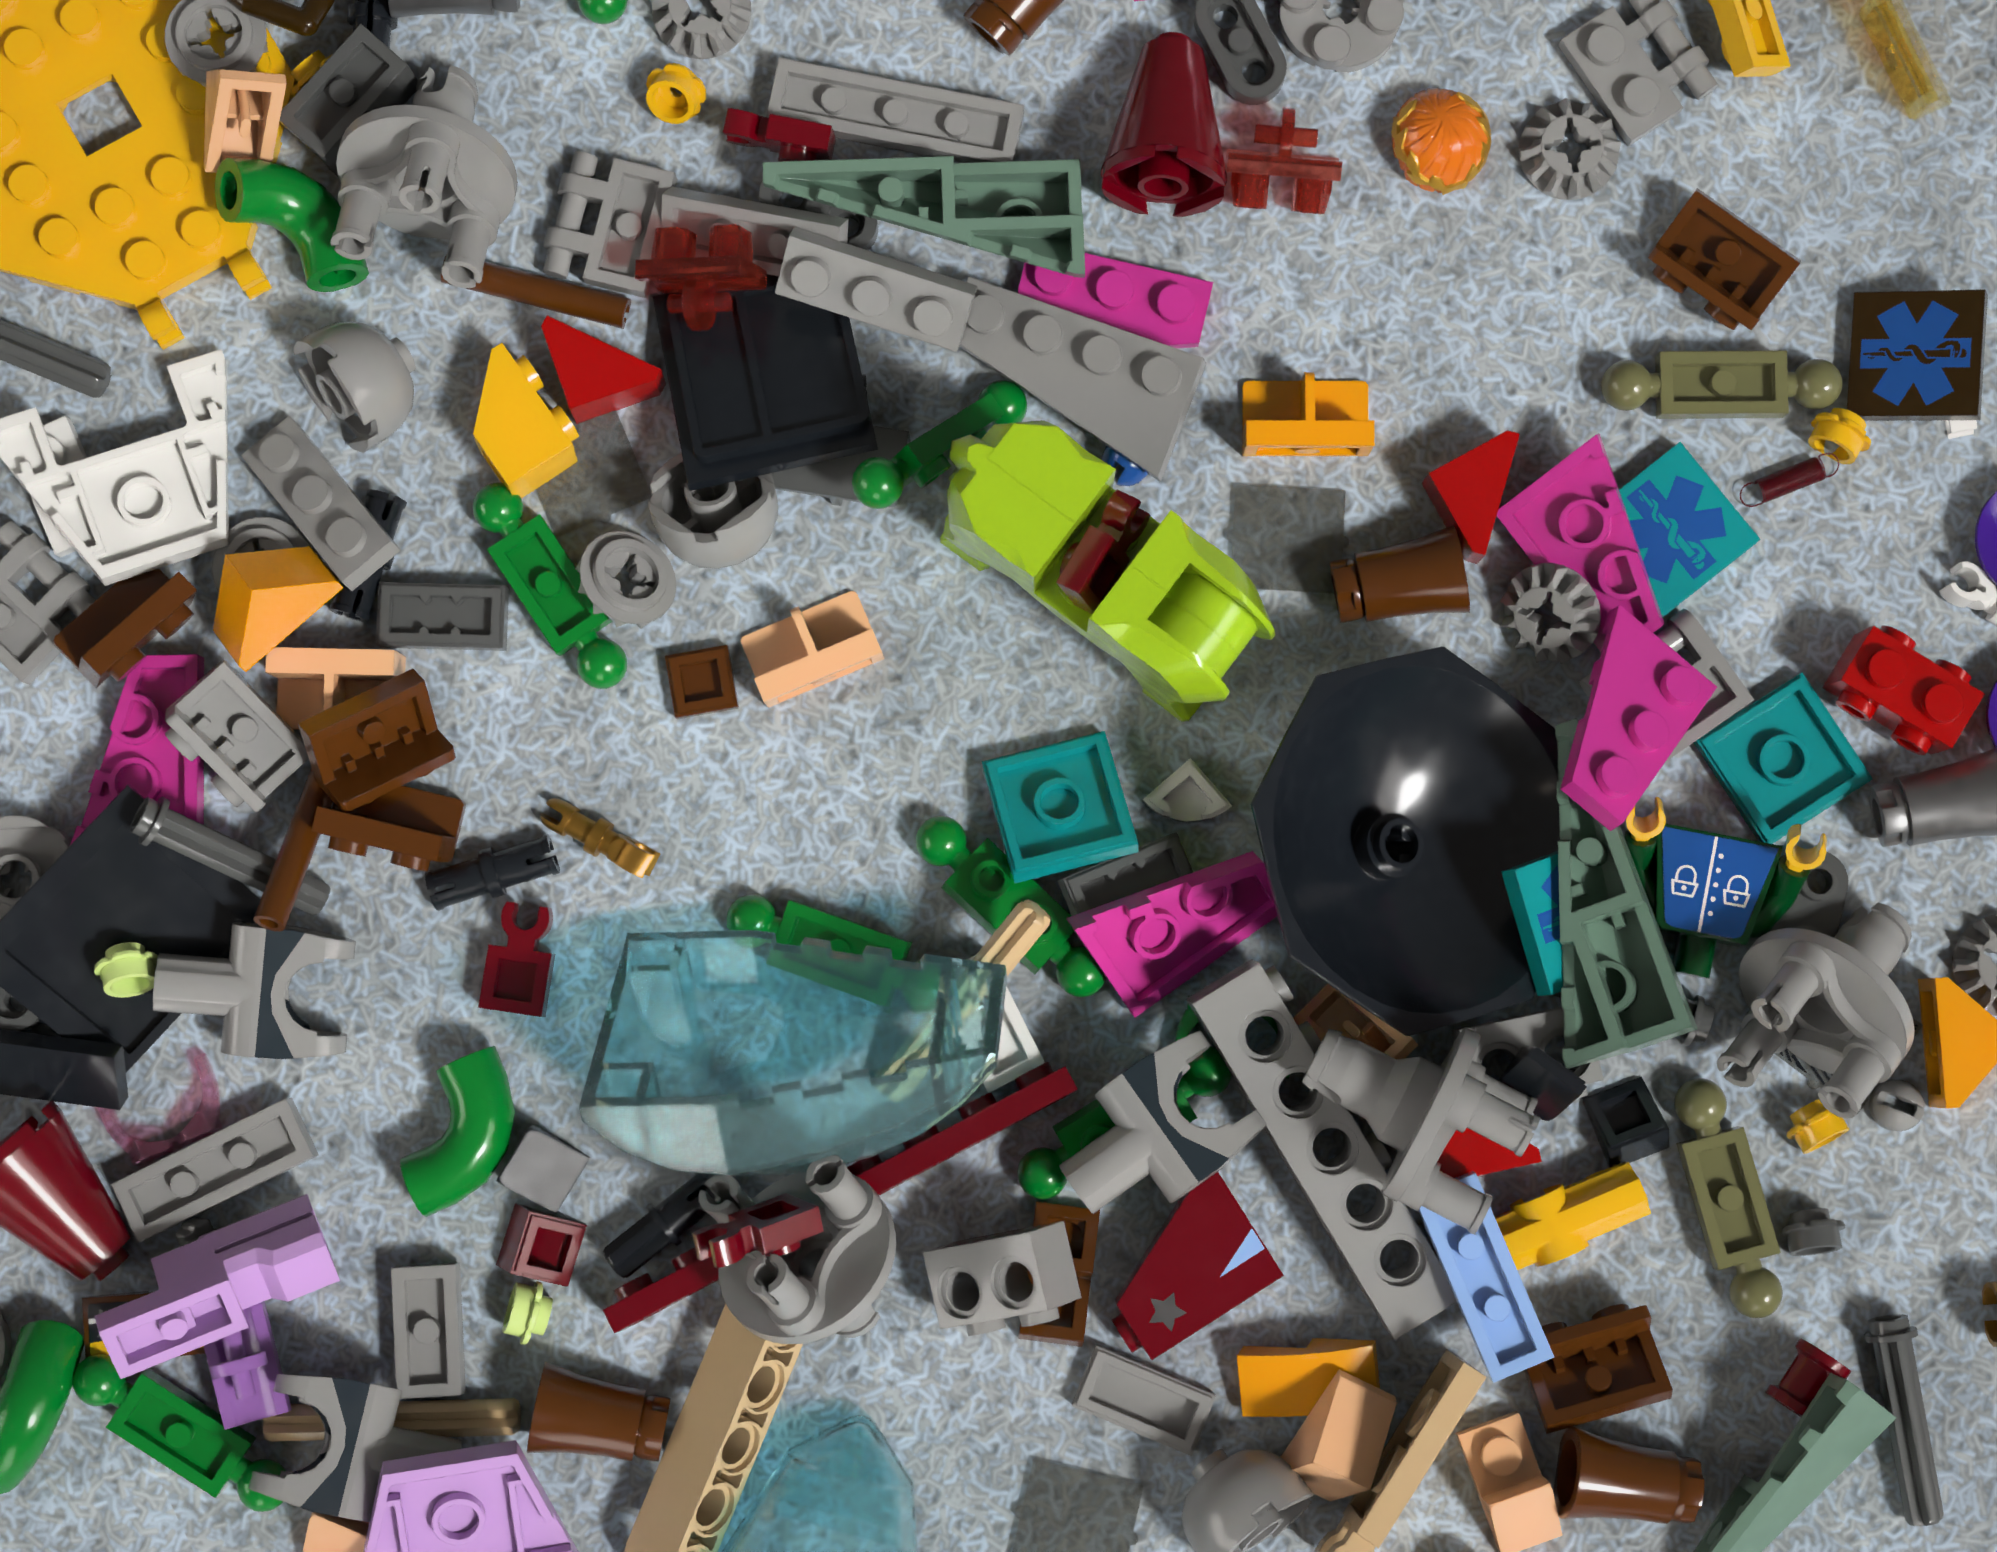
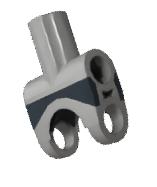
M232 923L229 959L159 953L154 977L153 1011L224 1016L221 1053L228 1055L293 1059L345 1053L347 1034L317 1030L318 1028L306 1023L296 1014L290 1004L288 989L291 978L295 973L309 964L323 963L324 959H354L356 941L298 926L286 925L284 931H271L256 923Z
M1201 1031L1192 1033L1144 1057L1095 1094L1096 1099L1115 1126L1059 1165L1070 1185L1092 1214L1149 1174L1169 1203L1175 1202L1221 1170L1267 1125L1257 1110L1248 1114L1234 1125L1228 1122L1217 1128H1202L1193 1125L1182 1116L1177 1104V1088L1181 1077L1191 1068L1189 1063L1211 1046Z
M277 1374L273 1392L299 1397V1402L311 1406L320 1415L325 1428L324 1444L319 1455L308 1466L299 1470L281 1471L280 1475L253 1471L248 1489L311 1512L370 1522L383 1461L461 1449L462 1442L459 1439L395 1427L394 1423L402 1390L340 1377Z

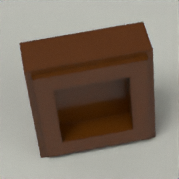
M728 645L665 656L676 719L739 708Z

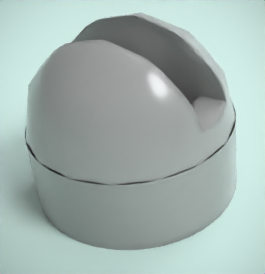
M1887 1080L1882 1082L1873 1090L1870 1096L1869 1109L1871 1116L1884 1129H1890L1891 1131L1909 1130L1921 1120L1924 1114L1925 1102L1920 1091L1907 1081ZM1887 1094L1913 1104L1914 1110L1912 1115L1883 1105Z

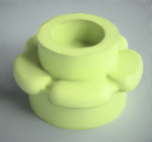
M120 943L106 950L105 957L95 964L94 973L95 975H100L103 990L107 995L121 998L138 996L154 988L155 967L158 955L154 952L145 951V947L139 943Z
M537 1281L536 1284L534 1283V1286L516 1282L510 1294L502 1332L521 1337L520 1344L526 1345L529 1342L531 1333L543 1336L548 1325L553 1298L542 1295L543 1284Z

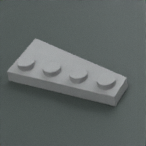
M968 276L966 282L977 285V289L959 347L1040 399L1045 405L1063 417L1068 418L1092 434L1097 440L1115 452L1120 453L1161 482L1205 369L1206 362L1204 358Z

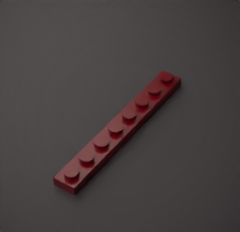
M1046 1062L1017 1077L1015 1082L1019 1091L997 1102L992 1092H989L957 1109L962 1121L940 1132L935 1122H932L900 1139L905 1151L882 1162L878 1152H875L847 1168L853 1175L865 1180L878 1195H881L1075 1093L1078 1089L1066 1066L1054 1072L1049 1062ZM694 1247L671 1260L676 1270L674 1273L653 1283L649 1273H646L615 1289L614 1293L619 1302L603 1309L613 1332L623 1331L718 1281L719 1268L714 1267L712 1256L699 1260Z

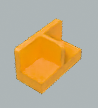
M1304 372L1301 381H1246L1243 383L1242 456H1369L1375 446L1374 420H1369L1368 384L1365 381H1315L1314 372Z

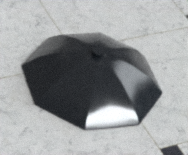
M1444 646L1385 658L1315 676L1250 804L1288 956L1405 1036L1469 1020L1532 1000L1536 989L1501 871L1558 851V841L1560 840L1559 803L1557 801L1558 741L1555 735V728Z

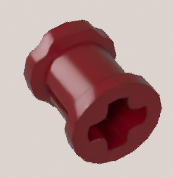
M1800 1338L1795 1345L1798 1354L1778 1385L1770 1384L1765 1393L1799 1417H1802L1830 1373L1847 1379L1851 1371L1819 1348Z

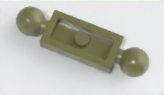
M1660 351L1655 356V373H1649L1642 364L1632 360H1622L1611 365L1602 377L1601 392L1605 401L1610 406L1622 411L1637 409L1648 398H1656V419L1783 418L1789 413L1788 397H1794L1805 408L1813 410L1823 409L1837 400L1841 393L1843 382L1837 367L1823 359L1808 360L1799 365L1794 372H1788L1787 351Z
M1704 1078L1692 1079L1685 1082L1678 1089L1674 1099V1108L1682 1123L1695 1130L1697 1138L1679 1142L1676 1145L1712 1268L1722 1270L1735 1266L1737 1274L1733 1277L1729 1290L1730 1299L1734 1307L1747 1317L1764 1318L1778 1309L1782 1301L1783 1290L1777 1276L1770 1270L1762 1267L1760 1259L1779 1254L1781 1251L1744 1127L1740 1126L1722 1130L1720 1121L1723 1119L1727 1109V1101L1723 1090L1711 1080Z

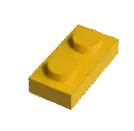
M1707 0L1713 8L1721 33L1722 53L1731 66L1734 77H1767L1791 66L1770 0Z

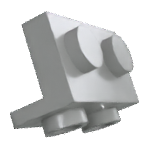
M224 658L166 709L165 721L171 727L165 733L168 740L188 760L193 761L200 756L217 773L211 778L213 785L235 807H239L245 801L257 813L266 805V797L309 759L303 739Z

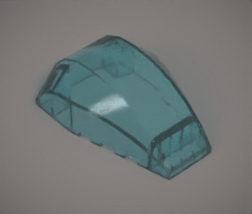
M759 930L627 933L579 1104L581 1119L623 1152L675 1171L751 1177L806 1173L812 1162L833 1155H838L845 1164L870 1158L926 1132L965 1103L995 1070L998 1061L1007 985L1006 965L924 954L920 960L921 963L893 959L891 949L866 946L863 955L832 951L830 940L809 937L803 939L801 946L777 943L775 933Z

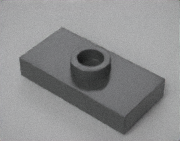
M379 582L376 645L380 648L507 651L509 588L506 585Z
M1175 832L1140 846L1138 853L1106 860L1060 879L1058 884L1073 916L1193 873V870L1179 836Z

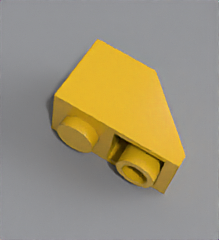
M500 343L491 349L473 436L481 455L499 481L505 484L511 495H520L522 499L578 463L572 441L577 439L579 434L559 405L549 410L538 395L537 391L542 389L544 385L529 360L524 355L514 360L504 344Z

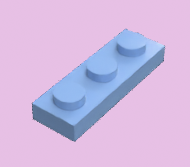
M1474 1171L1455 1178L1484 1193ZM1421 1206L1418 1210L1490 1380L1493 1383L1554 1358L1491 1207H1489L1483 1222L1474 1235L1468 1232V1229Z

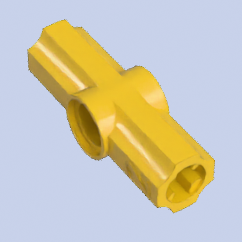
M1624 1161L1620 1164H1614L1613 1167L1590 1174L1586 1178L1564 1187L1563 1184H1557L1543 1189L1545 1195L1533 1200L1523 1202L1521 1198L1510 1204L1511 1210L1495 1216V1219L1517 1270H1520L1531 1264H1535V1267L1548 1265L1576 1254L1589 1246L1588 1240L1651 1214L1647 1195L1639 1178L1633 1171L1630 1163Z

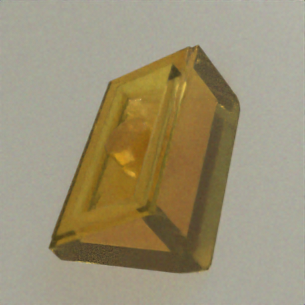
M1868 0L1860 9L1859 16L1909 118L1916 120L1950 105L1952 100L1903 0Z

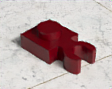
M727 109L723 134L727 135L726 141L728 143L746 147L767 148L770 152L779 153V162L832 160L836 137L831 125L770 114L768 118L744 110Z
M1117 489L1105 506L1099 527L1096 528L1090 525L1081 541L1074 543L1064 555L1060 566V576L1056 583L1075 606L1093 614L1128 565L1130 559L1125 552L1130 544L1142 534L1151 516L1148 512L1139 509L1141 505L1139 499Z
M507 901L501 912V924L503 930L508 935L507 947L488 944L478 1008L546 1017L556 954L539 952L537 950L539 940L543 939L551 930L553 924L552 909L540 906L537 923L531 929L524 930L517 923L519 903Z
M784 1193L729 1214L728 1223L709 1225L692 1234L697 1258L704 1260L712 1256L714 1267L720 1268L740 1261L747 1253L755 1250L765 1256H770V1254L778 1256L789 1254L801 1246V1240L824 1232L819 1206Z

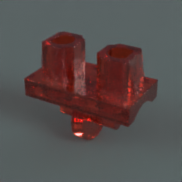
M1282 107L1279 126L1255 124L1254 143L1277 145V153L1226 148L1225 167L1227 172H1231L1230 185L1233 206L1266 209L1270 175L1294 177L1291 211L1325 214L1332 191V182L1341 181L1343 162L1335 157L1292 154L1293 146L1316 148L1318 129L1295 127V108Z
M714 225L710 228L709 257H695L697 234L689 229L679 227L656 228L651 259L636 260L635 279L638 281H653L657 290L661 293H682L670 294L667 298V308L670 313H683L687 326L692 331H707L711 329L717 312L731 310L732 297L730 293H716L715 291L766 290L767 271L753 263L751 232L740 225Z

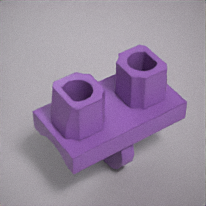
M265 1301L243 1310L249 1328L204 1346L224 1430L292 1410L288 1394L273 1392L277 1374H283Z

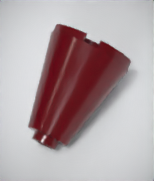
M1178 32L1162 33L1155 39L1145 43L1142 47L1101 167L1104 196L1115 205L1137 214L1148 215L1146 202L1176 204L1173 216L1185 217L1206 212L1219 204L1224 197L1227 172L1204 52L1187 35Z
M51 1100L41 1109V1112L48 1119L39 1127H37L38 1121L33 1116H30L0 1142V1227L78 1280L82 1281L92 1273L98 1281H101L129 1257L130 1254L122 1246L131 1238V1235L62 1110Z

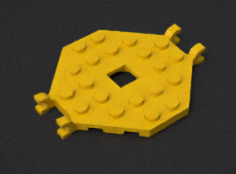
M0 0V272L27 278L32 283L78 295L83 293L110 300L116 305L138 310V314L153 340H157L163 350L185 338L163 300L167 296L228 264L241 289L246 292L250 300L271 289V284L251 251L258 226L256 223H230L224 221L216 206L214 194L216 173L205 172L206 87L187 76H183L171 61L166 49V23L170 13L181 0ZM211 17V38L202 42V45H211L215 53H218L220 58H224V51L226 50L225 40L233 37L234 33L226 34L215 19ZM266 28L268 52L262 54L261 59L257 63L256 72L283 74L286 76L287 84L283 109L293 98L291 89L298 82L291 75L290 67ZM106 82H117L142 127L87 156L65 118L64 110L69 102ZM280 122L272 163H277L282 145L280 140L284 126Z

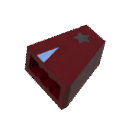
M1216 1172L1178 1200L1115 1298L1116 1305L1121 1314L1113 1318L1112 1322L1132 1353L1143 1347L1150 1359H1155L1284 1276L1219 1172Z

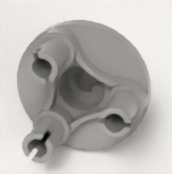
M449 65L443 88L434 92L432 88L436 75L434 70L429 67L423 72L417 82V91L415 92L412 105H392L374 109L358 117L345 130L336 160L337 173L341 182L337 197L341 211L330 243L331 246L335 245V252L351 260L366 259L372 253L373 239L378 221L395 230L413 236L448 239L450 242L441 270L443 278L456 287L473 288L476 286V282L479 284L482 282L483 266L488 246L495 242L499 225L508 217L512 210L518 185L517 173L513 161L504 147L486 130L473 123L475 107L478 102V90L476 82L471 75L461 68Z
M1876 903L1871 907L1872 911L1869 914L1862 906L1855 910L1850 920L1841 927L1834 938L1816 931L1799 928L1777 929L1758 938L1740 963L1739 983L1749 1011L1741 1022L1742 1031L1717 1060L1719 1071H1725L1731 1062H1734L1733 1066L1723 1077L1734 1085L1750 1087L1754 1084L1758 1074L1773 1054L1787 1049L1788 1052L1809 1065L1833 1074L1818 1093L1820 1102L1828 1111L1838 1117L1845 1119L1855 1117L1861 1108V1104L1869 1096L1877 1083L1885 1082L1892 1076L1909 1052L1914 1040V1022L1909 1006L1898 987L1888 976L1896 966L1902 951L1905 953L1909 946L1912 934L1907 920L1890 906Z
M1466 1027L1463 1028L1441 1066L1422 1057L1395 1059L1359 1040L1342 1036L1341 1031L1328 1029L1302 1083L1310 1090L1316 1089L1332 1102L1366 1118L1377 1139L1398 1150L1383 1184L1381 1194L1396 1202L1399 1201L1416 1211L1423 1206L1468 1229V1232L1475 1235L1488 1212L1493 1196L1487 1193L1484 1194L1439 1171L1441 1164L1437 1161L1455 1131L1463 1133L1466 1128L1500 1144L1521 1157L1534 1135L1532 1130H1536L1540 1121L1539 1116L1532 1115L1538 1099L1533 1096L1529 1097L1486 1075V1067L1473 1061L1481 1035Z
M825 1154L816 1158L806 1171L798 1172L776 1181L754 1198L748 1197L741 1189L738 1181L729 1174L714 1175L704 1183L716 1196L715 1201L707 1192L703 1190L699 1192V1203L702 1209L710 1214L717 1223H728L729 1214L784 1193L819 1206L824 1232L801 1240V1246L797 1250L781 1256L776 1254L765 1256L755 1250L747 1253L740 1261L719 1268L720 1290L727 1307L747 1330L764 1340L780 1344H804L818 1341L835 1333L845 1338H856L870 1331L880 1319L879 1313L874 1311L871 1304L874 1300L881 1298L880 1292L893 1266L896 1250L894 1222L886 1204L865 1180L853 1175L838 1155Z

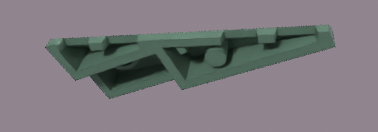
M954 156L762 162L764 187L1069 276L1085 278L1080 159L954 163Z
M1577 718L1555 725V735L1558 741L1557 801L1559 803L1560 840L1558 841L1559 918L1563 963L1561 1006L1564 1010V1047L1562 1048V1055L1565 1067L1568 1069L1633 1052L1698 1029L1620 825L1609 831L1560 790L1579 721Z
M1830 1373L1760 1481L1756 1482L1747 1475H1743L1694 1552H1762L1896 1417L1856 1385Z

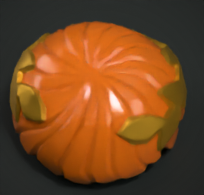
M1439 87L1428 88L1410 97L1401 106L1396 117H1393L1391 134L1394 157L1398 159L1400 168L1404 170L1406 180L1415 186H1419L1421 189L1430 192L1437 191L1442 193V195L1454 190L1464 189L1486 163L1491 147L1489 120L1480 105L1468 95L1453 90L1440 89Z

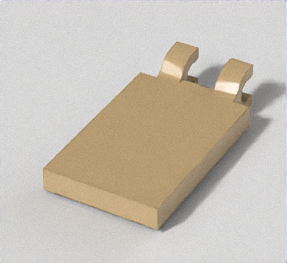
M1446 1349L1382 1450L1371 1490L1353 1496L1344 1510V1516L1336 1529L1329 1531L1320 1540L1314 1550L1315 1552H1374L1375 1547L1379 1549L1487 1378L1485 1375Z

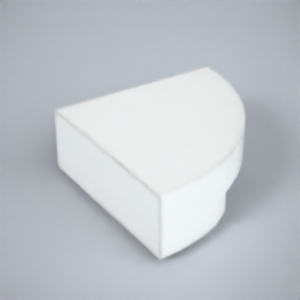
M1191 758L1142 800L1157 814L1163 817L1166 816L1165 818L1170 817L1181 820L1179 822L1209 820L1221 815L1232 807L1230 802Z

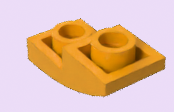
M1312 1338L1306 1348L1243 1346L1236 1355L1243 1417L1308 1416L1339 1369L1380 1389L1376 1340Z

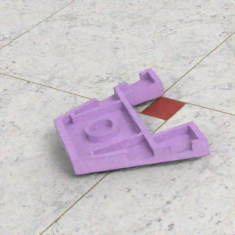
M516 1440L382 1462L363 1552H579Z

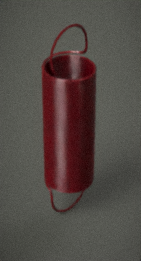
M1824 453L1819 455L1818 458H1810L1759 478L1742 487L1740 500L1745 506L1755 507L1822 481L1826 477L1833 476L1838 471L1839 460L1833 453ZM1826 454L1833 455L1838 461L1837 470L1829 476H1826L1824 464L1820 459V456ZM1758 483L1763 493L1762 503L1753 506L1745 504L1741 499L1743 488L1748 484Z

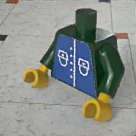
M1655 797V809L1646 817L1635 816L1634 806L1625 819L1628 829L1625 831L1624 838L1660 931L1678 935L1672 962L1676 973L1710 979L1716 943L1740 947L1747 945L1750 938H1759L1766 934L1793 906L1809 876L1810 869L1820 866L1825 860L1827 837L1826 834L1822 833L1820 841L1815 847L1810 849L1801 848L1796 845L1801 835V824L1792 825L1786 837V855L1781 856L1782 846L1665 824L1666 819L1662 801L1659 797Z

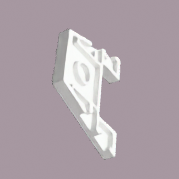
M222 349L166 366L187 422L184 427L66 465L57 464L36 407L0 418V459L104 586L229 545L227 364Z

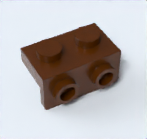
M1698 188L1648 255V258L1657 264L1652 273L1660 281L1681 294L1684 293L1687 287H1690L1708 300L1704 310L1718 322L1732 330H1735L1739 323L1752 330L1759 322L1762 313L1801 263V260Z
M159 568L119 581L54 637L53 644L95 688L99 687L110 676L117 682H120L146 658V655L140 649L158 633L165 639H168L190 620L194 613L188 606L191 605L197 589L180 572H177L169 579Z
M414 669L408 670L298 723L315 781L336 806L345 813L369 804L376 798L408 782L426 776L433 770L456 758L453 745L437 728L425 681Z
M402 785L376 798L373 802L346 813L342 812L335 803L333 808L317 806L311 832L330 836L328 844L330 849L366 857L368 846L393 851L390 863L428 872L431 861L452 863L466 803L461 799Z
M1617 1304L1599 1310L1592 1316V1320L1569 1327L1564 1322H1554L1541 1326L1554 1358L1525 1369L1524 1372L1546 1434L1672 1398L1673 1389L1650 1331L1652 1318L1646 1305L1629 1309V1306L1626 1304Z

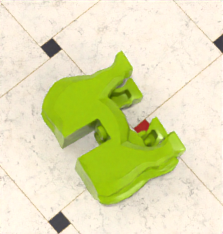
M1045 420L995 424L982 439L967 435L952 440L949 457L956 468L949 476L951 483L947 490L948 515L945 518L944 532L940 536V543L979 571L992 567L1013 579L1062 621L1122 662L1142 686V692L1181 722L1189 721L1203 702L1225 701L1230 691L1221 678L1253 636L1272 640L1275 636L1274 627L1255 584L1231 557L1199 536L1172 510H1170L1161 523L1150 516L1142 534L1130 544L1125 552L1130 559L1128 565L1093 614L1075 606L1056 583L1060 576V566L1067 550L1074 543L1081 541L1090 525L1096 528L1099 527L1105 506L1115 492L1113 484L1116 469L1089 453L1058 426Z

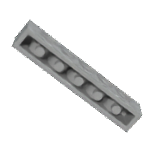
M1251 959L1186 1000L1215 1049L1225 1062L1253 1111L1257 1110L1267 1123L1264 1130L1383 1327L1396 1340L1457 1302L1434 1247H1430L1418 1227L1423 1223L1419 1211L1381 1194L1387 1177L1385 1170L1391 1167L1393 1161L1374 1132L1364 1137L1352 1117L1354 1112L1332 1102L1316 1089L1310 1090L1307 1098L1297 1105H1285L1280 1100L1279 1087L1282 1080L1294 1072L1306 1073L1321 1041L1308 1021L1297 1026L1285 1006L1294 997L1275 966L1273 965L1264 971L1259 962ZM1261 1016L1272 1017L1277 1026V1036L1274 1043L1264 1050L1250 1049L1245 1039V1032L1250 1022ZM1328 1128L1340 1129L1343 1135V1147L1340 1153L1330 1160L1316 1159L1313 1153L1315 1137L1321 1131ZM1361 1184L1373 1185L1377 1195L1373 1208L1363 1215L1349 1214L1346 1201L1350 1191ZM1394 1240L1407 1241L1410 1252L1406 1263L1395 1270L1383 1269L1380 1264V1254L1383 1248Z

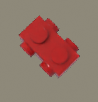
M1886 625L1881 626L1880 629L1871 626L1853 636L1822 688L1838 698L1836 704L1843 711L1866 722H1869L1871 719L1877 721L1893 731L1891 738L1897 744L1915 754L1924 756L1926 753L1932 755L1952 749L1985 693L1969 684L1972 677L1959 666L1942 659H1937L1934 663L1914 650L1916 642L1905 633Z

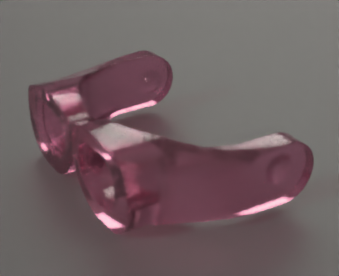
M206 1053L194 1057L195 1067L202 1082L203 1098L199 1108L187 1126L171 1139L154 1142L142 1141L130 1135L123 1128L114 1109L97 1107L105 1129L113 1140L129 1154L133 1166L142 1165L223 1129L219 1118V1085Z

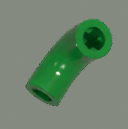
M226 158L220 163L216 173L214 193L220 216L226 222L261 223L270 225L284 233L295 245L300 256L308 288L318 292H334L355 286L367 278L369 271L365 259L351 260L335 252V245L331 246L330 242L333 232L336 230L341 206L322 184L294 167L263 160Z
M495 1046L461 1057L436 1070L449 1103L451 1113L449 1126L443 1136L433 1144L400 1159V1168L408 1192L417 1209L425 1217L457 1204L484 1185L508 1150L515 1110L508 1076Z
M36 1320L28 1322L21 1327L13 1357L0 1390V1494L10 1492L31 1471L50 1440L68 1400L73 1385V1375L83 1351L84 1339L75 1328L65 1323L53 1320Z

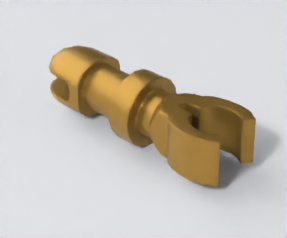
M553 798L546 802L548 806L562 814L560 822L541 813L540 820L547 828L561 836L569 835L584 843L583 851L594 857L602 853L622 869L640 878H643L644 875L650 876L660 856L659 852L635 839L612 831L614 824L603 818L596 822L579 813V808L566 801Z

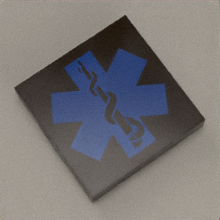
M1986 290L1854 292L1847 410L1856 413L1864 421L1981 420L1988 302Z

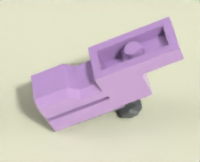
M305 1194L219 1229H214L209 1219L198 1217L182 1223L181 1228L175 1234L180 1247L151 1258L159 1290L95 1315V1320L101 1339L121 1380L249 1328L243 1311L246 1308L271 1298L289 1302L338 1282L340 1279L309 1197Z

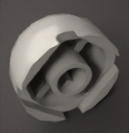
M356 321L335 322L319 328L298 340L293 347L294 355L305 352L308 364L299 368L298 371L311 399L329 423L332 412L347 423L357 437L347 443L353 450L364 453L387 439L400 428L412 410L414 384L410 373L415 371L416 366L411 353L400 339L395 337L389 340L377 328Z
M682 453L669 459L654 474L650 483L652 497L648 501V506L658 535L675 556L698 568L720 569L738 565L755 556L769 541L778 518V500L772 473L689 491Z
M1219 1449L1202 1460L1192 1471V1475L1198 1482L1188 1492L1184 1500L1182 1521L1185 1535L1195 1552H1245L1258 1545L1271 1534L1274 1539L1294 1523L1312 1502L1309 1498L1313 1497L1314 1494L1299 1474L1293 1471L1283 1458L1269 1451L1246 1449L1228 1457L1223 1449Z

